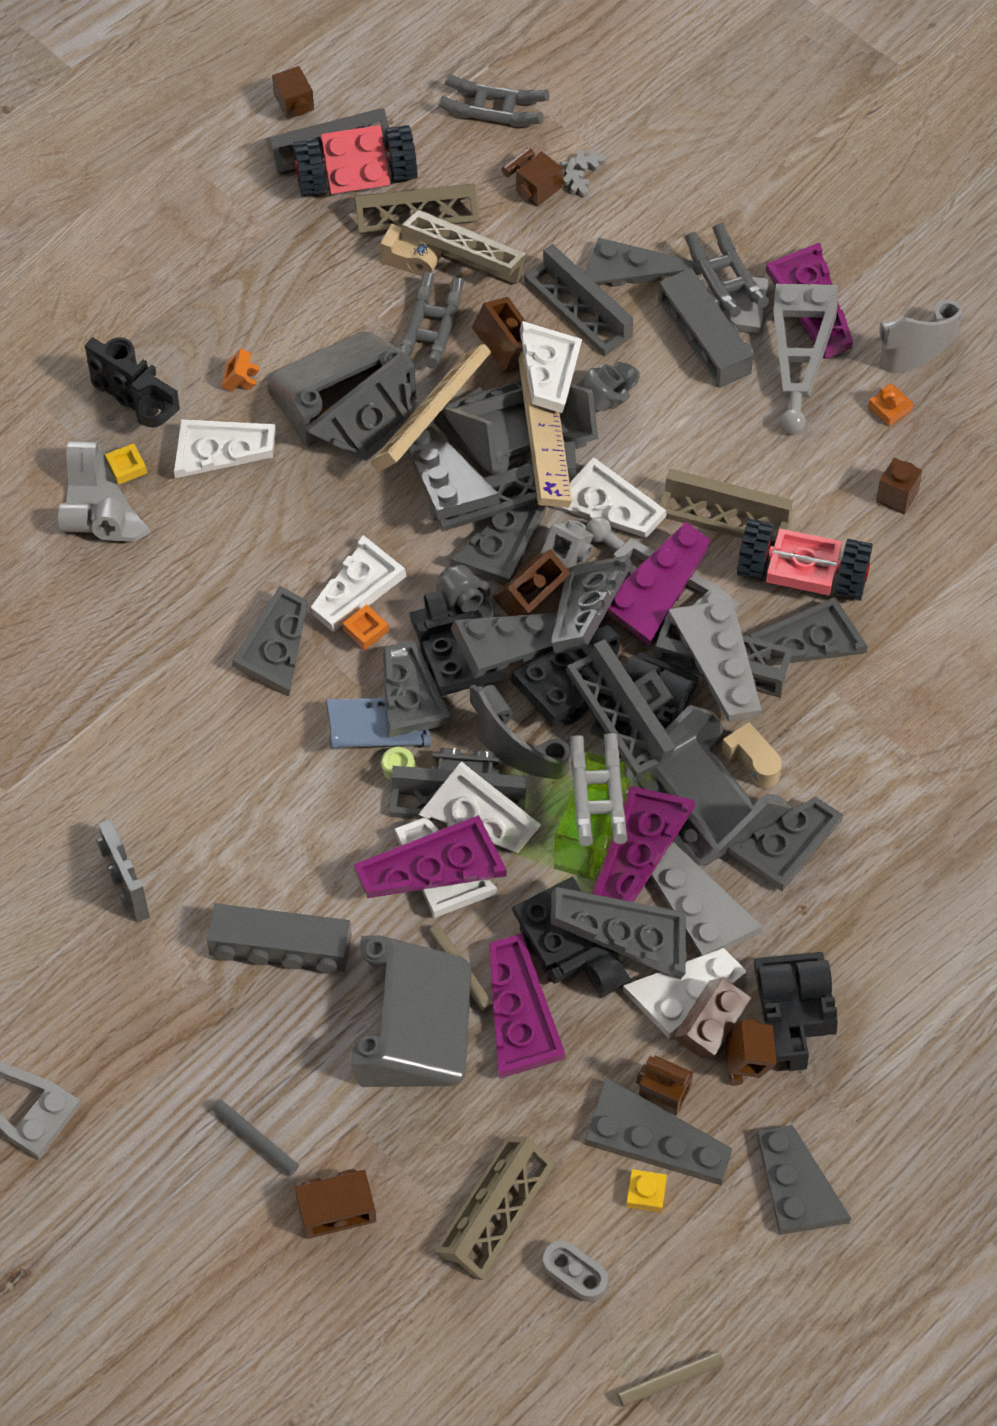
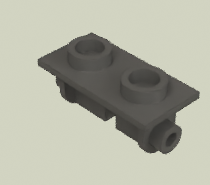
M441 748L440 753H432L434 760H439V765L432 764V769L455 770L459 763L463 762L474 772L499 774V770L493 769V764L500 765L501 761L499 758H493V752L474 751L473 756L460 755L461 750Z

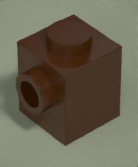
M300 66L272 75L274 96L287 119L301 116L314 110L313 90Z
M894 457L879 481L876 502L905 515L919 492L923 470L910 462L901 461Z

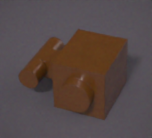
M527 148L501 168L506 177H510L516 172V191L523 199L529 200L537 207L563 187V167L542 151L535 156L534 151L531 148Z
M754 1019L742 1020L730 1030L725 1038L730 1085H741L743 1083V1076L761 1078L777 1064L773 1025L761 1024Z
M656 1055L654 1057L650 1056L647 1063L642 1066L636 1079V1084L639 1085V1096L677 1116L692 1087L693 1072Z

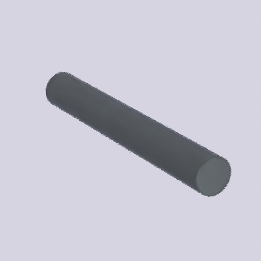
M222 1099L214 1104L212 1111L289 1176L297 1171L298 1163Z

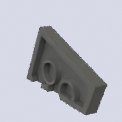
M279 586L232 660V667L289 696L308 600Z

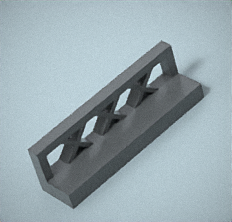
M379 108L266 137L268 148L272 149L277 172L280 173L295 169V161L283 165L279 147L293 146V142L311 140L318 137L321 139V134L351 130L361 126L363 128L368 127L369 124L376 122L381 123L384 135L383 142L386 145L385 128H389L385 109Z
M554 244L543 250V264L525 275V282L604 356L633 337V317ZM548 273L555 279V285L541 284L537 279ZM557 294H571L575 298V304L561 303L557 299ZM577 312L591 313L595 317V322H582L577 318ZM598 331L612 332L616 337L605 344L597 336Z
M533 463L484 478L499 493L500 503L484 509L470 511L471 513L468 514L463 513L452 519L438 520L442 532L538 502ZM520 493H521V495H520L519 498H515V499L507 498V497H510V496H513V495H516V494H520ZM429 501V511L434 521L438 518Z
M667 614L656 644L655 658L691 674L704 677L696 667L695 659L689 648L686 649L682 640L677 641L667 638L670 628H677L672 624ZM742 635L745 647L751 652L748 660L756 691L781 698L793 649ZM770 654L784 657L780 669L766 665L762 658Z
M605 639L594 644L589 656L566 667L565 671L606 734H617L619 754L635 778L669 762L676 746ZM591 665L598 675L597 683L583 680L578 671ZM598 693L613 698L616 703L614 710L600 706L597 701ZM616 720L630 724L633 729L632 737L617 732L614 727ZM637 747L647 750L652 760L639 765L632 755L633 748Z
M393 765L389 817L424 818L419 815L422 808H424L454 770ZM475 772L525 811L527 776ZM399 794L414 795L419 801L411 808L398 807ZM432 817L429 819V820L440 821V820L435 819V818H432Z

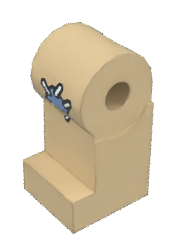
M391 224L380 243L381 263L413 274L432 273L442 256L441 249L401 233L402 227Z
M750 722L723 739L721 754L729 763L738 759L751 773V779L755 785L765 789L774 787L779 782L782 767L781 758Z

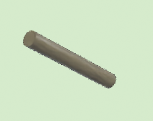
M439 924L432 926L428 930L429 935L440 951L461 956ZM471 971L470 994L481 1011L487 1012L493 1008V1002Z
M716 1351L617 1393L622 1407L722 1366L724 1365V1360L721 1353Z

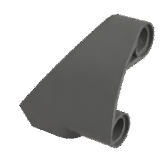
M474 684L470 686V703L477 712V735L490 752H493L497 758L509 766L534 776L560 779L567 775L570 769V748L567 743L560 739H550L532 748L507 727V722L511 719L513 711L494 685H487L483 688H479Z

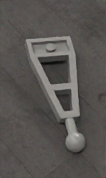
M776 284L773 313L784 397H790L788 411L781 418V426L789 434L800 433L806 425V418L801 412L802 398L810 397L836 319L838 285ZM784 317L823 318L814 348H787ZM789 362L809 363L802 383H791Z
M595 517L587 523L586 531L594 535L592 541L597 543L604 542L615 551L613 558L625 555L631 557L634 555L646 561L655 552L632 538L624 543L611 532L610 523L602 517ZM633 563L626 576L627 578L637 569ZM696 573L686 583V585L704 594L694 605L733 599L716 584ZM733 599L734 606L737 612L739 611L740 604ZM671 627L670 630L680 638L681 634L678 629Z
M0 1062V1078H5L42 1093L16 1128L0 1114V1132L11 1143L40 1160L80 1108L81 1101L52 1081Z

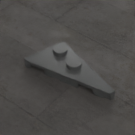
M598 238L585 274L596 284L611 283L612 287H616L626 283L658 281V276L678 274L690 268L693 269L696 275H699L700 270L692 260Z

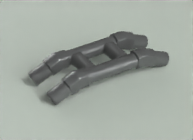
M449 73L444 84L456 89L459 93L475 97L473 105L470 106V104L457 100L454 101L442 96L438 107L460 118H474L510 124L513 127H528L533 124L543 123L542 112H513L515 102L521 105L536 104V102L549 101L550 96L547 89L534 91L477 84V82L464 78L461 79ZM486 98L504 100L501 111L484 108Z
M724 223L712 227L718 241L717 244L723 255L721 257L708 261V257L699 242L696 232L685 236L694 264L699 268L723 310L731 317L739 316L741 309L729 293L744 288L747 297L760 308L768 305L769 299L762 293V290L750 276L737 254L730 236H728ZM731 266L737 278L721 283L715 271Z
M423 272L415 299L416 302L399 349L409 357L415 348L416 340L433 343L426 360V365L434 369L444 356L453 321L460 305L464 280L453 277L445 307L429 305L435 274ZM423 316L441 319L438 332L420 328Z

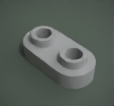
M555 1241L546 1247L543 1253V1268L552 1279L584 1301H596L605 1295L608 1288V1274L600 1264L567 1241ZM558 1259H564L567 1261V1265L558 1267L554 1262ZM587 1280H593L596 1286L589 1289L583 1283Z

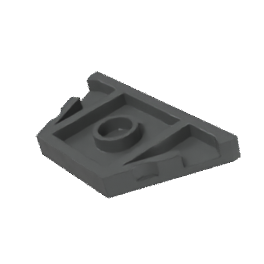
M401 353L397 354L306 426L305 429L309 433L367 461L387 444L414 412L410 404L411 389L410 383L407 382L405 365H407L405 356Z

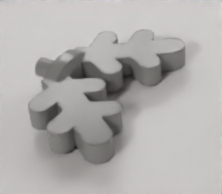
M579 150L577 156L572 157L569 163L562 160L560 166L566 168L563 185L569 186L570 183L572 184L570 193L576 194L578 192L581 197L588 196L590 181L583 179L584 173L587 172L588 166L593 171H597L599 165L605 164L606 160L605 155H596L595 150H590L588 156H584L585 152Z

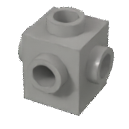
M569 519L568 521L554 524L546 533L545 544L541 553L551 549L566 568L582 564V562L587 561L592 552L593 546L590 543L594 535L585 530L586 526L575 520Z

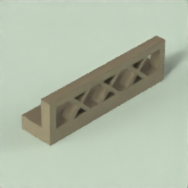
M474 183L354 195L359 233L388 230L391 224L402 227L404 222H398L390 215L398 204H406L416 212L421 210L428 201H436L445 208L438 216L440 219L450 223L479 221L476 185ZM470 197L472 215L459 216L450 209L458 198ZM452 199L447 206L440 200ZM422 202L417 209L410 203ZM392 205L387 212L380 207ZM376 207L385 215L377 225L364 226L363 208ZM447 211L454 216L442 218ZM387 217L390 218V219L394 222V223L382 224V223L386 220Z
M417 210L402 224L401 233L440 248L445 256L514 284L521 280L526 253L420 210Z
M669 468L665 492L660 506L666 510V519L681 523L687 522L693 526L743 538L746 525L741 527L732 525L729 518L739 515L745 517L747 521L750 518L770 522L780 526V529L787 530L791 518L793 500ZM671 498L684 501L687 505V508L680 511L667 507ZM708 507L715 509L718 515L708 519L702 517L698 511ZM773 536L771 546H775L777 536Z
M507 1136L434 1253L443 1261L458 1262L475 1279L482 1280L552 1170L555 1162L529 1137ZM532 1155L541 1165L533 1177H527L526 1162ZM519 1184L520 1199L516 1205L509 1206L507 1192L512 1185ZM500 1213L502 1227L498 1234L490 1236L489 1221L494 1214ZM482 1243L483 1257L479 1264L476 1265L467 1256L475 1244Z

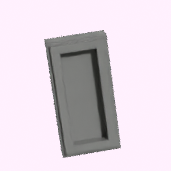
M752 277L753 281L757 283L762 293L766 296L769 279ZM744 288L736 290L734 302L740 307L741 313L737 317H731L730 321L735 323L738 331L760 334L764 308H760L756 303L752 302L745 294Z

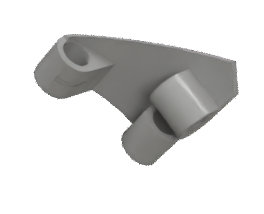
M952 300L940 301L935 307L932 322L903 317L900 320L880 323L879 333L882 344L881 367L887 372L899 373L922 366L937 357L951 344L959 332L963 313L960 304Z
M69 441L66 453L68 491L66 503H60L59 531L94 533L103 540L133 542L150 534V528L135 513L120 490L105 460L103 450L99 448V443Z

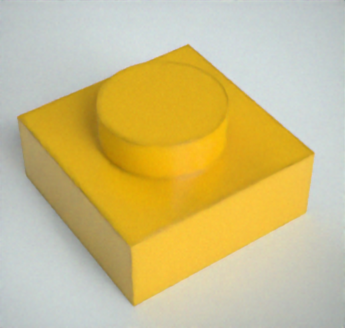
M134 443L105 454L106 462L118 485L147 474L146 465Z
M632 1169L626 1208L662 1213L667 1174Z

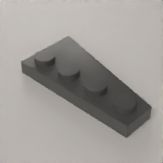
M607 1077L585 1138V1145L718 1185H722L732 1153L731 1147Z

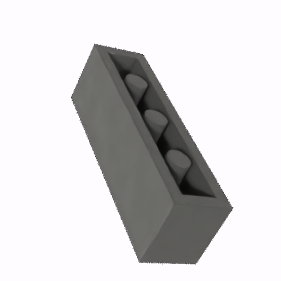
M690 268L660 281L659 303L716 385L721 388L750 375L752 372V362L755 358L753 349L749 343L743 342L735 323L726 318L720 302L717 299H713L708 292L704 279L702 277L698 278L693 269Z
M214 903L207 936L209 955L225 961L236 958L249 960L257 965L276 963L290 969L308 967L316 968L323 973L345 972L352 937L350 920Z

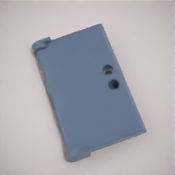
M386 698L326 699L331 749H339V747L410 745L430 747L429 729L388 738Z

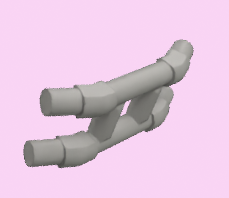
M616 733L604 734L606 770L586 771L583 736H570L576 825L579 844L582 846L592 844L590 815L610 814L614 842L623 844L627 841ZM608 783L609 800L588 801L587 785Z

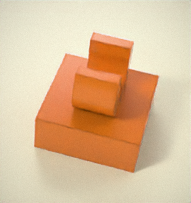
M240 348L227 361L221 384L222 388L232 392L239 384L247 390H251L256 385L257 381L247 375L249 374L254 377L260 370L256 364L249 363L250 352Z
M889 383L878 394L869 399L868 407L888 426H891L912 411L913 402L894 384Z
M367 604L342 623L343 630L364 650L389 632V624Z

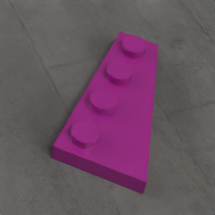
M820 242L766 264V273L775 286L776 284L832 285L827 262L824 261ZM837 303L836 319L823 355L824 359L852 349L853 339L839 303ZM797 317L815 344L823 318Z
M685 522L622 583L605 614L651 647L657 632L664 624L668 609H672L674 603L679 600L689 578H692L708 551L710 539Z
M630 786L623 806L627 841L623 844H617L612 836L592 894L634 902L695 808L694 800Z
M479 815L353 864L354 872L367 899L507 876V870Z
M522 933L490 942L489 954L498 1078L501 1079L564 1060L565 1051Z

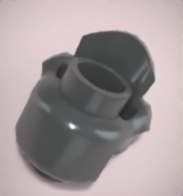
M619 361L613 367L604 364L597 368L589 369L576 385L592 390L595 410L605 411L608 408L615 409L629 399V390L638 383L640 373L636 367Z
M466 565L448 567L441 572L436 590L441 591L449 617L470 611L473 612L478 609L481 610L482 618L493 617L494 603L489 598L491 594L489 583L480 580Z

